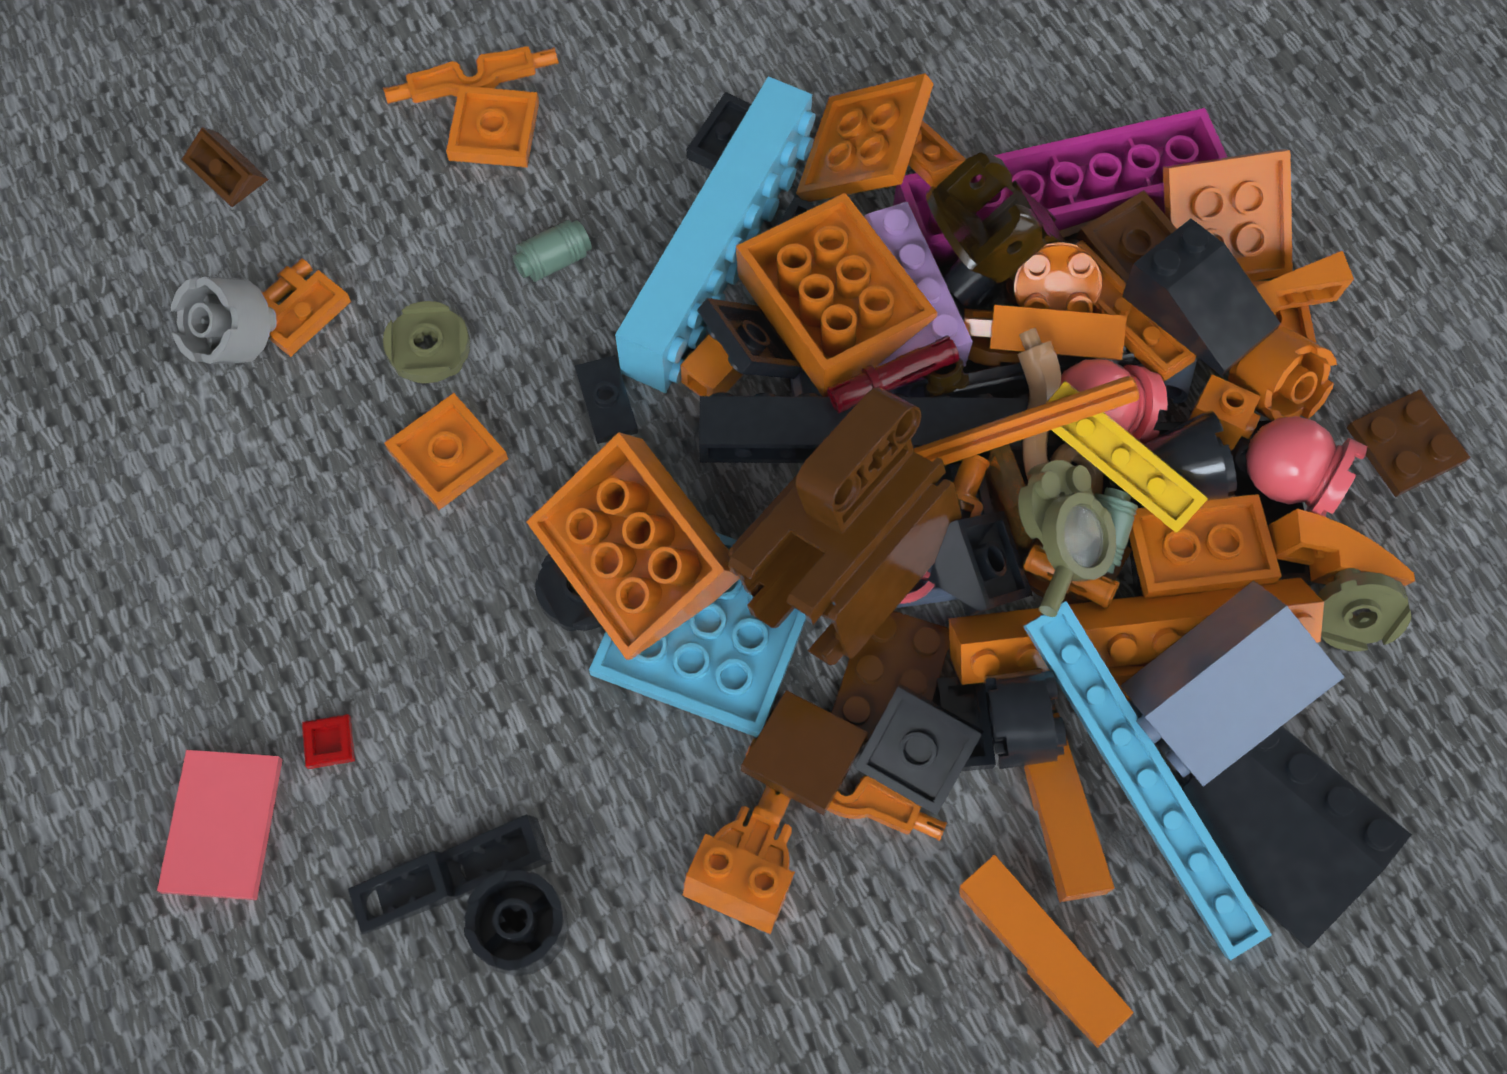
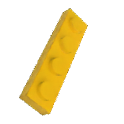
M1065 380L1046 403L1078 393L1079 391ZM1105 412L1052 429L1054 433L1176 533L1208 500L1207 496Z

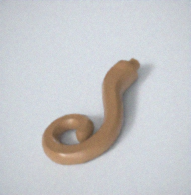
M1036 328L1019 334L1025 351L1017 355L1029 387L1027 410L1045 404L1061 385L1060 365L1051 341L1042 343ZM1049 431L1023 439V462L1026 475L1032 467L1048 462L1047 442ZM1068 443L1060 445L1053 453L1050 461L1064 460L1070 464L1074 462L1077 465L1084 466L1091 475L1090 487L1093 495L1094 493L1103 494L1105 487L1104 473ZM1031 474V475H1027L1028 481H1029L1030 477L1032 476V474Z

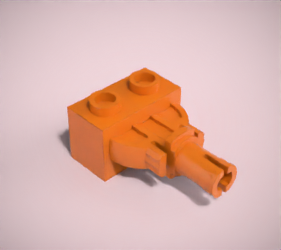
M766 785L746 827H744L750 808L742 806L735 821L722 827L714 837L705 833L686 874L682 896L771 934L795 872L789 870L790 857L787 848L792 827L784 824L779 838L775 840L791 798L782 793L776 795L777 790Z

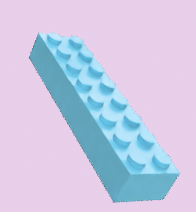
M769 76L767 77L615 334L621 374L664 393L667 392L672 382L678 384L681 381L680 365L684 362L691 348L695 350L700 345L707 332L704 326L705 321L697 309L706 298L725 301V294L723 292L728 283L735 285L739 279L736 246L761 234L762 231L759 228L764 220L772 221L778 209L779 199L777 197L782 189L788 191L791 188L797 171L794 168L799 159L805 161L810 154L814 139L809 136L816 116L815 113L811 112L813 94Z

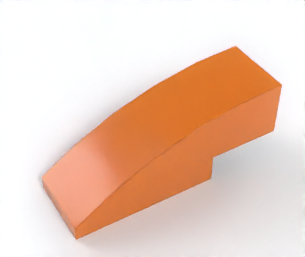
M1296 509L1269 525V533L1277 559L1309 565L1311 582L1327 585L1334 581V577L1339 571L1348 568L1358 569L1361 573L1375 572L1384 574L1401 582L1404 586L1415 582L1414 572L1393 554L1363 534L1325 516Z

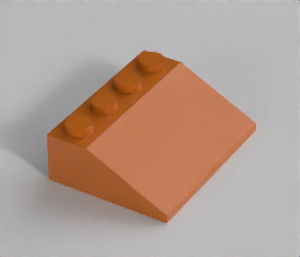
M846 193L736 246L739 279L822 397L828 396L827 387L862 374V368L872 365L875 368L937 317V311Z
M620 432L526 521L626 660L633 659L708 607L740 579L738 575L736 576L730 571L728 566L730 557L727 547L645 441Z

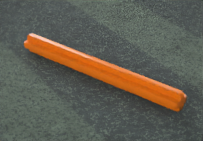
M1125 376L914 448V452L932 462L938 457L943 460L944 465L1136 402L1139 399V390L1132 376Z

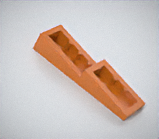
M1342 250L1255 286V288L1274 315H1276L1279 310L1337 301L1352 283L1354 277Z
M1054 713L1053 718L1060 717L1059 713ZM1067 737V746H1063L1064 755H1059L1058 761L1024 766L1034 811H1038L1059 903L1106 895L1115 889Z
M995 854L959 886V896L1021 961L1027 968V973L1097 1048L1133 1015L1132 1009Z

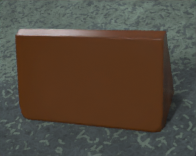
M204 127L200 129L181 159L231 207H234L269 180L219 132Z

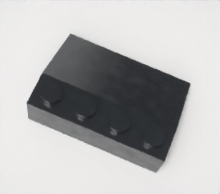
M1284 726L1278 728L1205 786H1202L1194 775L1182 786V790L1246 894L1307 948H1310L1385 870L1412 836L1410 832Z

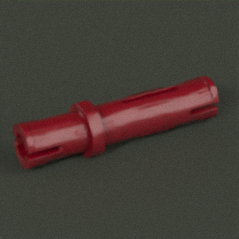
M946 335L931 344L917 348L874 368L872 365L862 368V374L827 387V393L834 409H836L837 413H841L857 405L871 389L879 387L890 391L900 385L930 374L939 368L958 362L959 353L954 341L950 340V337Z

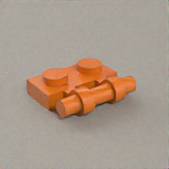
M303 258L291 268L289 266L283 268L277 274L279 279L262 292L268 307L274 309L277 320L276 328L270 332L268 339L290 357L351 303L348 293L321 271L317 270L309 279L305 280L304 278L313 269ZM291 290L293 291L280 305L276 304Z

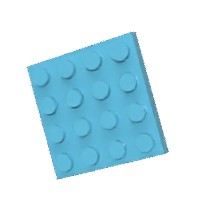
M716 533L728 550L737 541ZM739 579L715 602L631 660L625 659L607 632H605L589 672L591 676L758 738L767 723L806 622V616L795 608L779 627L771 628L751 615L747 604L754 596L745 591Z

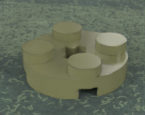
M435 301L417 302L402 309L403 314L394 323L392 319L390 320L384 331L383 347L389 363L400 377L417 383H435L460 372L463 363L469 355L470 337L464 320L460 315L458 317L457 314L451 312L448 306ZM431 335L433 341L437 342L429 349H422V347L416 346L417 343L424 341V336Z
M1055 460L1038 464L1029 470L1027 475L1032 474L1029 479L1028 486L1021 487L1018 504L1023 527L1031 539L1039 538L1043 544L1042 525L1046 510L1053 500L1076 492L1093 495L1090 487L1091 475L1084 466H1073L1067 461ZM1073 507L1067 515L1064 526L1065 542L1068 551L1081 548L1088 538L1094 537L1091 524L1085 514L1076 507Z
M1355 568L1343 569L1335 575L1334 581L1327 584L1317 594L1324 601L1321 637L1329 645L1341 650L1365 651L1368 650L1367 644L1375 643L1379 640H1382L1383 645L1391 643L1404 633L1411 621V610L1404 585L1384 574L1375 572L1361 573V571ZM1368 608L1371 610L1370 612H1361L1358 616H1353V612L1358 609Z

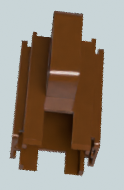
M879 387L871 389L808 457L798 474L729 550L730 561L728 566L731 573L736 576L738 575L745 591L754 596L747 604L751 615L771 628L779 627L795 608L804 613L807 621L812 625L821 616L831 622L808 649V652L830 666L836 664L843 655L850 659L855 657L935 563L949 523L962 519L955 484L944 479L938 486L935 485L946 473L943 460L937 457L932 462L914 452L911 438L916 433L920 424L921 411L919 407Z

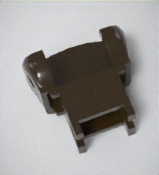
M979 152L967 158L937 187L932 186L926 191L925 197L933 217L960 260L971 271L990 278L997 283L1005 281L1008 277L1015 282L1017 270L1046 244L1066 242L1054 223L1057 220L1055 216L1025 192L1016 180L1012 182V175L1001 159L992 154ZM982 175L978 182L970 183L973 177ZM1004 187L1013 192L1008 199L984 220L976 214Z

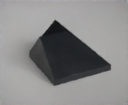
M1004 511L960 519L949 523L928 581L961 600L966 616L1033 596Z

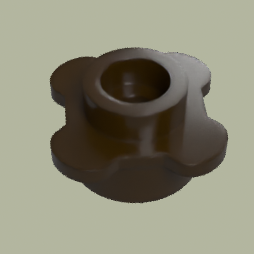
M959 358L958 362L923 376L929 383L927 385V392L930 395L939 396L943 393L953 392L956 389L966 388L970 383V379L967 374L963 373V360Z

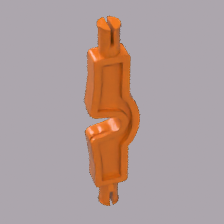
M528 46L508 51L481 54L476 60L478 72L475 76H465L460 65L455 61H451L427 70L407 74V83L383 87L388 104L412 98L414 103H419L448 95L457 97L459 85L495 88L499 83L535 75V69L558 64L557 54L554 47L531 53Z
M753 738V740L751 741V745L748 748L746 756L750 751L751 747L753 746L754 742L756 741L755 738ZM863 776L860 779L854 793L850 796H844L837 791L827 809L835 815L849 819L868 817L904 834H910L912 829H915L940 841L947 822L920 812L921 806L869 776Z

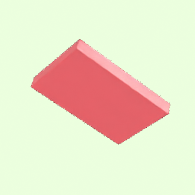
M186 750L157 892L162 894L257 900L282 758L269 755Z

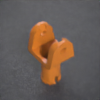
M979 455L963 459L953 481L960 509L970 512V517L980 516L982 513L983 504L976 498L985 472L990 465L987 459Z

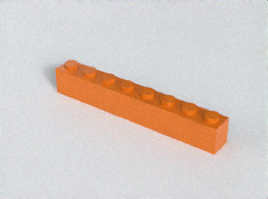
M1302 578L1278 580L1276 583L1261 585L1288 606L1317 643L1321 642L1324 601ZM1245 587L1144 599V596L1113 599L1107 609L1095 602L1069 604L1108 668L1150 663ZM1039 608L949 618L950 659L961 684L982 683L985 676L1042 668L1043 672L1050 671L1023 627L1042 615Z

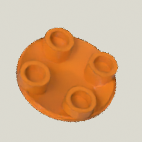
M1066 242L1046 244L1017 270L1014 282V292L1019 307L1093 313L1094 305L1100 297L1102 288L1101 272L1094 258L1083 248Z

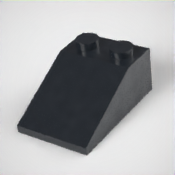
M1191 218L1133 264L1122 295L1124 299L1221 376L1278 329L1280 325L1277 317L1227 246Z

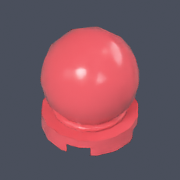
M1104 359L1083 360L1063 372L1061 384L1066 380L1079 392L1125 376H1132L1139 390V399L1136 402L1106 411L1105 413L1142 444L1158 437L1160 431L1153 429L1158 420L1159 409L1167 411L1168 405L1166 386L1160 374L1151 372L1143 366L1126 365L1122 367Z
M1298 416L1278 418L1262 426L1250 440L1245 456L1247 473L1255 487L1271 500L1286 504L1305 502L1307 505L1306 511L1327 517L1326 513L1333 514L1350 488L1356 474L1348 470L1355 457L1361 460L1365 457L1367 446L1351 438H1348L1342 445L1336 446L1330 432L1313 420Z

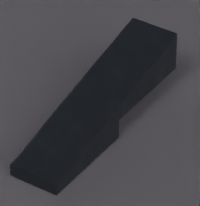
M526 814L443 852L431 851L348 888L361 934L365 935L471 894L482 880L498 871L522 870L527 872L551 863L552 859L538 818ZM461 864L463 865L466 877L461 872ZM375 890L383 915L378 917L373 916L367 909L368 897Z

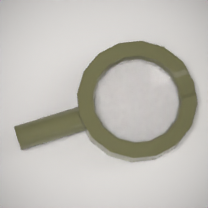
M1076 492L1063 495L1053 500L1046 510L1042 525L1043 546L1048 561L1055 569V572L1039 606V611L1048 617L1057 616L1071 581L1095 580L1106 574L1113 563L1116 551V530L1108 510L1090 493Z

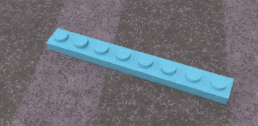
M1067 601L1062 602L1056 617H1048L1042 614L1023 626L1049 670H1053L1055 680L1224 956L1232 960L1270 937V931L1160 752L1136 722L1139 718Z

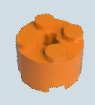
M1279 327L1230 369L1228 382L1261 396L1255 411L1272 421L1278 418L1303 416L1309 419L1325 403L1333 389L1334 383L1328 380L1331 370L1330 366L1337 365V360L1330 350L1293 330Z

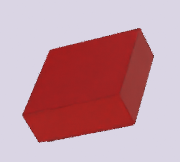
M349 714L302 722L305 767L307 769L355 761L352 724Z

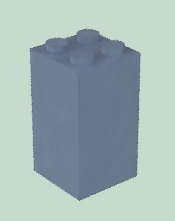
M1252 581L1124 682L1121 687L1129 696L1130 700L1128 702L1139 718L1136 722L1149 738L1158 745L1183 778L1192 772L1202 786H1205L1341 681L1344 676L1288 606L1257 582Z

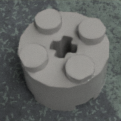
M224 277L188 279L178 288L171 304V312H177L179 331L172 332L173 339L180 352L194 362L209 364L253 362L264 350L270 332L277 325L274 309L268 307V303L261 290L248 279Z

